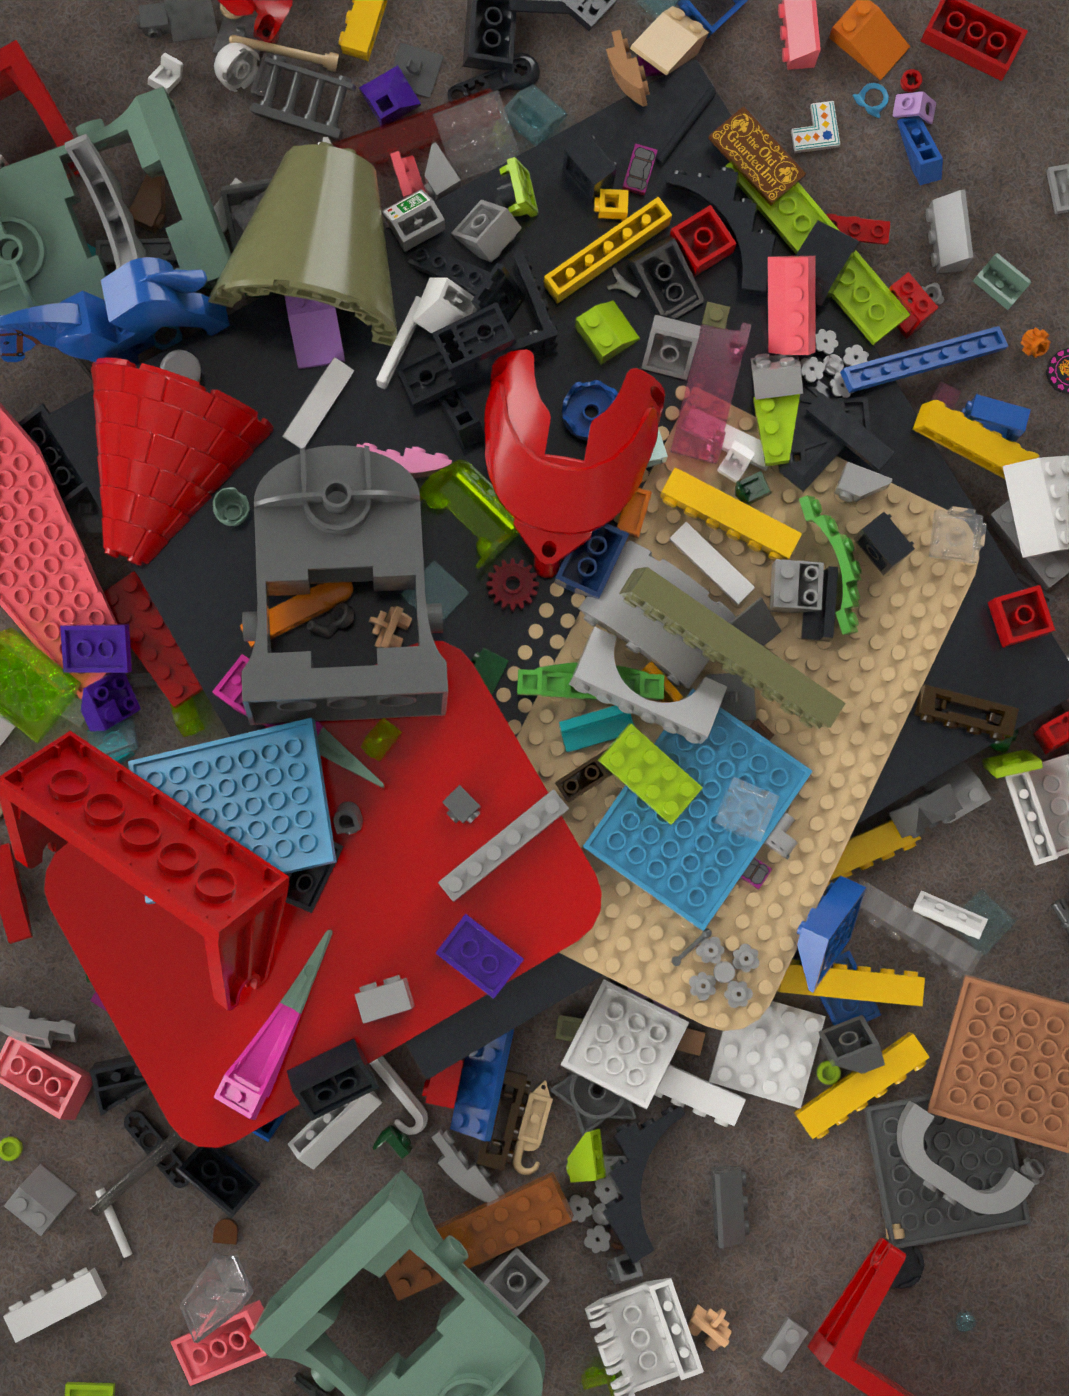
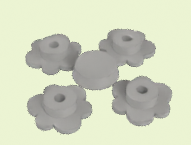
M820 329L818 334H816V350L818 352L823 351L828 356L825 357L823 363L818 361L816 357H811L810 359L803 358L800 361L801 375L805 376L806 381L810 383L816 379H822L823 371L830 375H835L834 379L830 381V386L833 387L832 394L836 397L843 396L848 398L850 393L840 372L844 364L853 366L868 362L867 358L869 355L866 351H863L860 345H854L852 348L848 347L845 349L846 355L842 360L838 355L832 354L834 348L838 346V341L835 340V332L831 330L826 332L824 329Z
M718 937L705 938L701 945L697 946L696 953L702 957L704 963L711 962L716 964L713 971L714 976H707L705 972H700L698 976H692L689 979V984L692 987L690 993L694 996L697 995L699 1000L705 1001L709 998V995L715 994L716 989L713 986H715L717 980L720 983H728V990L724 992V996L728 999L730 1007L747 1006V1000L753 996L752 990L747 988L746 982L741 981L738 983L732 980L735 977V968H742V971L747 973L751 968L755 969L759 966L758 951L751 949L748 944H742L739 950L733 951L735 958L731 964L727 961H721L720 954L724 953V947L720 946V939ZM709 948L713 949L712 953L709 952Z
M609 1176L595 1182L597 1189H595L594 1193L597 1197H600L602 1203L596 1205L594 1209L588 1205V1198H581L577 1194L571 1196L570 1202H568L574 1215L572 1221L584 1222L586 1217L592 1214L594 1221L599 1224L594 1229L590 1228L587 1230V1237L584 1240L585 1246L592 1248L594 1253H599L600 1250L605 1252L610 1248L609 1240L611 1239V1234L606 1232L604 1226H602L609 1223L602 1212L606 1210L605 1204L616 1197L618 1199L619 1194Z

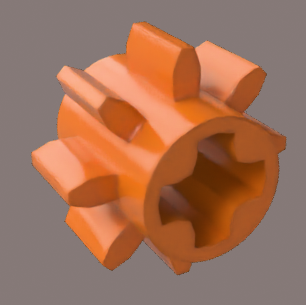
M1036 327L1028 330L1020 342L1024 346L1022 351L1026 355H1032L1035 358L1044 355L1051 344L1047 339L1049 334L1043 329L1039 330Z

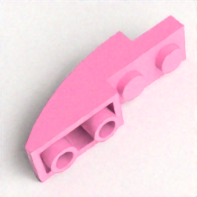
M357 444V447L364 448V445L369 446L370 451L393 459L408 470L413 478L439 475L452 469V460H449L447 455L435 453V455L425 453L426 450L419 447L406 448L404 456H400V453L395 450L387 449L385 452L378 450L377 446L373 444Z

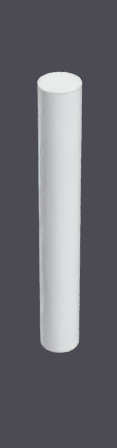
M105 1188L97 1190L96 1195L124 1258L130 1256L133 1253Z

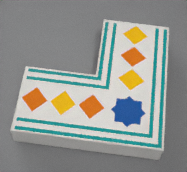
M834 101L811 104L813 126L791 130L794 153L839 148L840 139Z

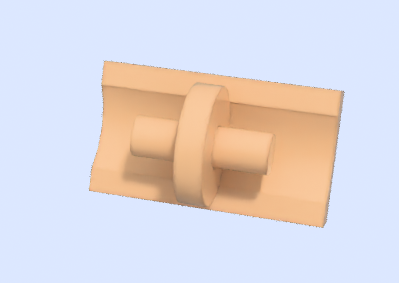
M391 606L388 614L380 611L378 618L370 617L369 622L374 625L371 633L379 634L374 645L375 647H401L403 638L393 633L396 626L407 630L412 620L411 617L403 613V608Z
M697 1304L688 1323V1328L692 1335L697 1336L702 1330L708 1334L705 1338V1344L712 1351H715L721 1345L725 1348L729 1344L728 1339L732 1331L727 1328L729 1322L724 1319L726 1311L722 1308L717 1313L711 1308L706 1311Z

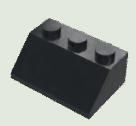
M508 0L467 1L462 67L489 70L512 66L517 12H510Z
M334 842L337 862L344 846ZM336 863L286 874L289 876V885L285 902L312 913Z
M354 1038L287 1070L292 1091L312 1121L379 1088L364 1053Z
M197 1147L177 1170L179 1174L230 1218L235 1216L260 1186L258 1181L219 1148Z

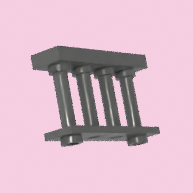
M273 55L272 58L265 56L264 61L272 66L263 101L260 100V104L253 102L251 112L261 117L341 141L344 132L338 129L339 125L337 123L346 91H356V86L351 83L352 79L340 75L337 79L285 63V58ZM281 69L293 72L294 76L285 107H282L280 111L273 108L274 104H272ZM306 76L315 79L316 82L307 114L300 117L295 115L294 107L302 78ZM328 83L338 86L329 121L322 124L317 122L316 113L324 84Z

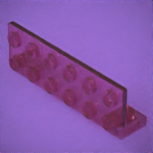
M742 322L740 329L735 331L705 324L701 325L670 450L671 453L713 464L717 463L726 434L724 432L742 355L747 346L751 324Z

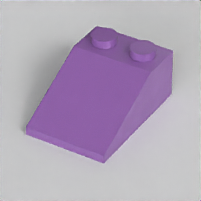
M284 295L298 369L329 365L334 357L341 362H345L336 308L322 302Z

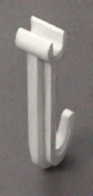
M383 1056L369 1063L416 1121L413 1127H407L401 1120L396 1119L394 1122L396 1127L408 1135L421 1132L428 1121V1114L422 1103Z

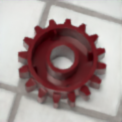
M511 558L510 564H507L503 559L501 561L502 567L494 565L495 574H488V577L492 580L486 582V587L492 588L488 592V596H494L493 603L496 605L500 602L502 610L506 606L510 607L511 612H514L517 606L523 610L525 602L529 605L532 604L530 596H537V592L533 590V588L539 587V582L533 581L537 578V573L531 574L532 566L529 565L525 568L523 566L524 560L522 559L519 564H515L514 558ZM509 580H515L519 583V587L516 590H510L507 588L506 583Z

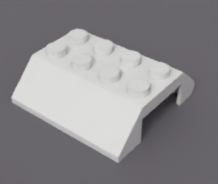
M1069 456L1042 457L1003 466L1022 558L1037 557L1051 552L1069 550Z
M1069 754L1042 762L1043 768L1005 776L1034 865L1057 859L1059 856L1069 853Z
M671 1278L640 1283L602 1297L585 1308L587 1318L593 1319L589 1322L591 1328H598L603 1324L606 1326L605 1330L594 1337L597 1343L601 1342L597 1347L604 1366H609L605 1369L606 1373L613 1375L620 1370L622 1372V1375L611 1383L612 1389L615 1390L613 1392L614 1396H635L634 1393L677 1376L684 1380L704 1372Z

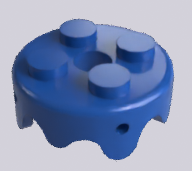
M599 380L575 383L563 401L562 417L566 428L577 438L588 441L592 421L609 408L617 397L618 392ZM587 407H595L598 410V415L594 418L588 417L585 414Z

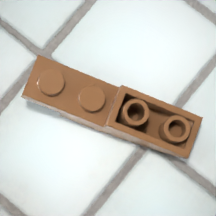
M621 30L614 31L612 36L615 47L606 49L612 75L618 86L629 98L641 106H646V95H650L647 80L642 81L646 79L643 65L638 66L637 58H632L631 53H628L630 52L627 38L622 39Z

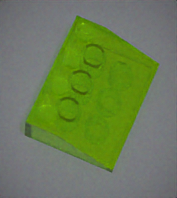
M11 627L0 631V714L34 742L39 743L72 702L81 683L69 673H64L61 666Z

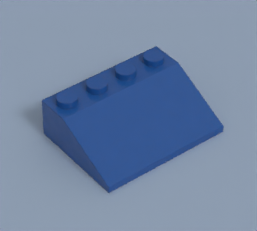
M841 875L835 883L831 882L829 884L826 895H822L817 908H811L807 921H802L797 930V934L800 935L797 943L808 989L813 993L851 940L866 890L865 886Z

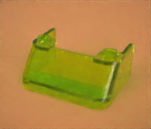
M459 459L430 475L419 489L420 501L425 499L428 505L434 509L448 507L480 538L476 543L477 551L482 556L475 565L478 569L494 559L519 534L513 526L514 517L499 501L493 485L466 460Z

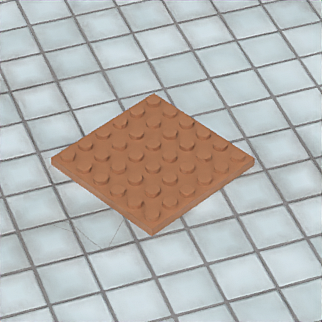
M965 975L927 1112L1069 1153V1003Z

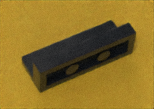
M828 566L826 570H823L822 610L803 612L802 639L827 642L833 639L838 567Z

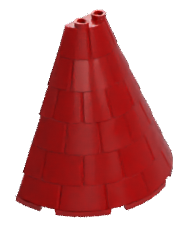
M98 358L92 364L91 373L94 388L93 398L98 447L97 459L101 485L99 489L103 515L104 553L118 558L119 555L128 557V562L141 566L142 562L146 564L151 562L167 545L168 541L212 498L211 495L254 453V449L273 432L274 427L265 418L259 421L257 417L258 412L246 404L219 390H211L208 393L205 387L199 385L200 382L144 363L138 369L134 363L125 359Z

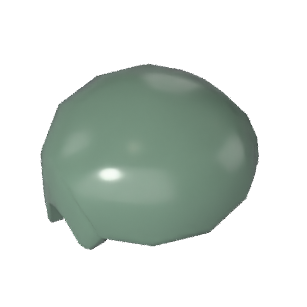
M222 488L215 494L213 500V512L221 523L228 526L241 525L248 518L250 512L249 502L246 495L238 492L236 488Z

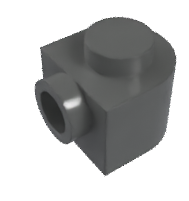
M347 801L338 806L333 820L337 834H353L361 830L363 817L360 808L355 803Z

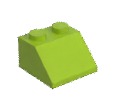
M614 300L596 305L576 318V330L601 365L640 340Z

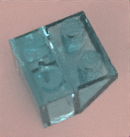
M534 84L518 92L503 109L504 120L534 146L544 142L568 115L567 112Z

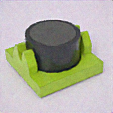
M517 158L507 159L508 164L499 169L501 176L496 178L497 190L503 206L509 210L513 217L528 214L530 217L537 216L539 212L529 171Z

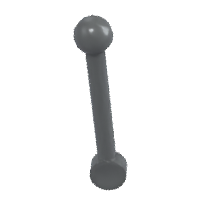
M706 928L702 935L679 956H674L671 963L674 966H679L681 960L705 938L711 937L712 931Z

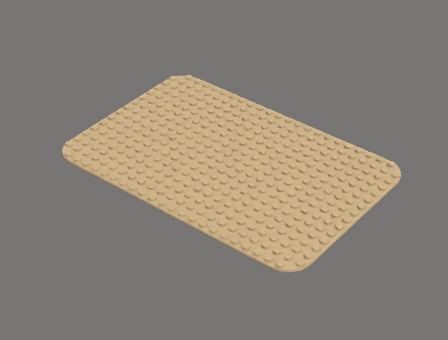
M679 386L675 392L676 398L682 401L687 399L681 413L679 414V410L675 406H670L666 409L665 417L670 421L676 420L670 434L666 427H658L662 440H666L664 446L668 456L667 460L664 463L654 465L649 476L648 471L645 469L642 482H645L642 489L651 491L652 494L639 538L628 536L625 545L630 540L652 552L651 555L656 560L661 562L662 559H665L710 593L707 596L711 600L723 603L736 617L760 597L763 598L770 610L771 572L774 561L768 557L769 554L762 550L757 552L747 546L748 543L741 539L736 541L726 535L727 532L720 528L715 530L705 524L706 521L699 517L696 519L691 518L684 513L683 509L678 506L675 508L670 507L660 498L674 467L739 500L735 496L736 483L717 471L727 452L682 431L681 428L691 408H694L760 440L757 418L700 389L693 387L690 393L688 387ZM794 455L795 462L800 461L799 455ZM837 456L804 492L779 473L778 465L768 466L765 471L749 464L739 481L762 471L772 494L749 504V506L802 533L788 560L824 562V570L828 566L838 567L835 612L841 610L843 583L839 561L833 546L817 524L805 520L799 498L808 495L819 500L822 507L820 515H828L834 518L838 526V532L847 535L852 540L854 545L852 553L862 570V573L859 574L861 581L857 582L860 606L851 609L858 618L857 633L842 635L835 613L834 635L830 642L805 640L801 638L803 612H771L781 632L763 647L846 704L831 728L821 727L818 729L814 726L809 728L799 721V716L794 713L793 715L786 713L780 708V703L775 700L771 702L761 696L762 691L754 687L756 719L758 718L774 734L769 741L813 772L785 811L795 819L786 834L798 842L790 853L789 859L782 857L763 843L754 857L772 868L760 889H756L739 878L706 927L712 931L711 937H718L721 942L720 946L724 947V953L720 954L721 961H727L732 964L735 958L733 951L739 950L742 944H748L751 949L758 951L759 966L755 969L751 968L747 973L743 972L742 968H735V977L732 980L738 983L744 981L747 984V988L752 990L753 996L747 1000V1006L730 1007L728 999L724 996V992L728 990V983H720L717 980L715 986H713L716 992L713 995H709L707 1000L702 1001L698 999L697 995H692L690 993L692 987L689 984V979L692 976H698L700 972H705L707 976H714L713 971L716 964L711 962L704 963L702 957L696 953L697 946L681 960L679 966H674L671 960L674 956H679L702 935L703 931L659 900L651 901L649 893L583 848V845L620 794L625 784L615 775H612L568 803L555 782L608 749L616 739L568 753L559 729V722L615 705L592 699H565L566 697H542L538 695L533 706L532 702L527 698L519 701L518 709L522 713H528L522 726L518 720H511L508 723L513 733L518 734L517 740L548 793L554 789L569 807V810L562 817L596 873L602 891L601 911L593 928L579 941L559 953L704 1026L722 1031L747 1027L759 1020L770 1006L798 948L797 943L800 936L797 934L798 927L802 921H807L811 908L816 909L972 583L979 561L977 539L967 523L952 512L891 483L887 489L857 502H847L840 499L839 495L834 492L847 461ZM621 511L613 518L616 523L619 522ZM883 512L887 515L891 514L892 517L890 519L909 542H914L912 546L915 548L903 561L884 576L854 541L855 536L861 529ZM685 522L694 528L755 587L738 606L669 540ZM554 582L550 586V593L555 597H559L564 593V588ZM575 593L571 598V603L575 607H580L585 600V596ZM544 603L539 608V613L544 618L551 617L554 611L553 606L549 603ZM581 611L576 620L571 614H564L561 617V625L564 628H571L565 642L561 635L551 637V647L561 650L555 662L550 656H543L539 661L540 667L578 663L588 637L594 629V626L583 619L585 615ZM538 624L531 625L529 628L530 637L533 639L540 638L543 634L542 627ZM596 624L595 627L612 634L608 630ZM619 637L616 638L614 646L615 665L642 670L651 662L640 652L638 654L633 653L626 647V642ZM523 645L518 649V656L522 660H528L532 656V649L527 645ZM709 660L689 689L680 684L678 687L674 686L683 696L681 700L685 699L693 688L697 689L705 675L727 673L722 669L723 664L717 660L715 662ZM513 666L508 669L507 676L511 681L518 680V669L520 668ZM658 668L667 678V675L660 668ZM500 688L496 696L500 702H507L511 697V693L507 688ZM648 699L650 701L660 702L659 700ZM631 713L634 726L652 743H655L663 732V727L655 723H647L640 716ZM742 720L741 722L749 727L755 720ZM709 948V952L712 953L713 949Z

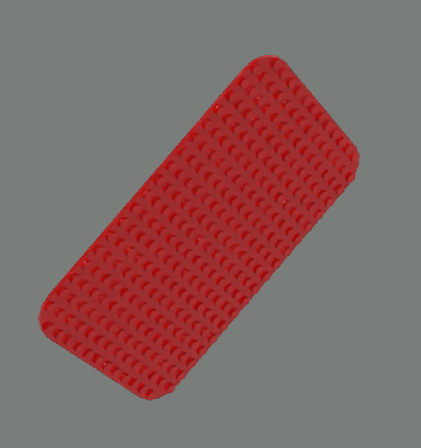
M434 641L436 648L447 663L448 698L446 715L319 722L384 784V787H380L320 755L333 841L344 847L312 913L285 902L268 978L257 990L251 986L247 988L244 986L240 994L239 1005L233 1010L229 1011L214 1001L203 935L157 903L147 904L144 894L68 842L54 854L45 875L44 891L49 907L167 1121L181 1138L198 1147L219 1148L236 1142L300 1104L292 1091L287 1070L353 1038L361 1048L369 1064L487 995L486 992L436 954V951L465 914L524 958L507 982L579 941L593 928L601 911L602 891L596 873L562 816L455 902L451 900L438 883L548 794L547 789L480 674L461 649L444 641ZM418 643L412 644L407 647L418 646ZM459 785L481 806L478 810L481 814L471 824L468 821L463 824L460 820L455 823L446 814L449 809L442 803ZM347 801L355 803L360 808L363 817L361 830L353 834H337L333 820L338 806ZM331 930V939L269 1098L266 1097L256 1120L249 1119L215 1099L214 1095L225 1073L242 1054L281 1002L326 931ZM400 975L401 979L407 978L415 1006L412 1009L363 1024L355 994L360 992L359 987L376 982L377 986L384 985L383 980Z

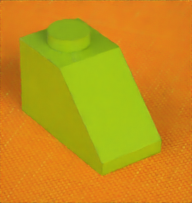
M600 1129L586 1132L567 1158L566 1169L567 1174L570 1176V1182L597 1181L606 1177Z

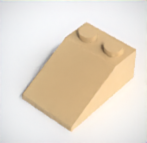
M672 6L660 14L631 45L630 49L662 73L668 75L698 55L709 32L703 28L702 24L687 17L683 10Z

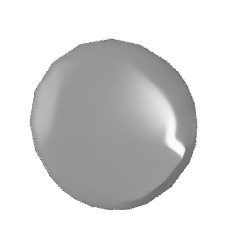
M174 350L163 358L160 364L161 369L200 382L201 365L193 354L184 350Z

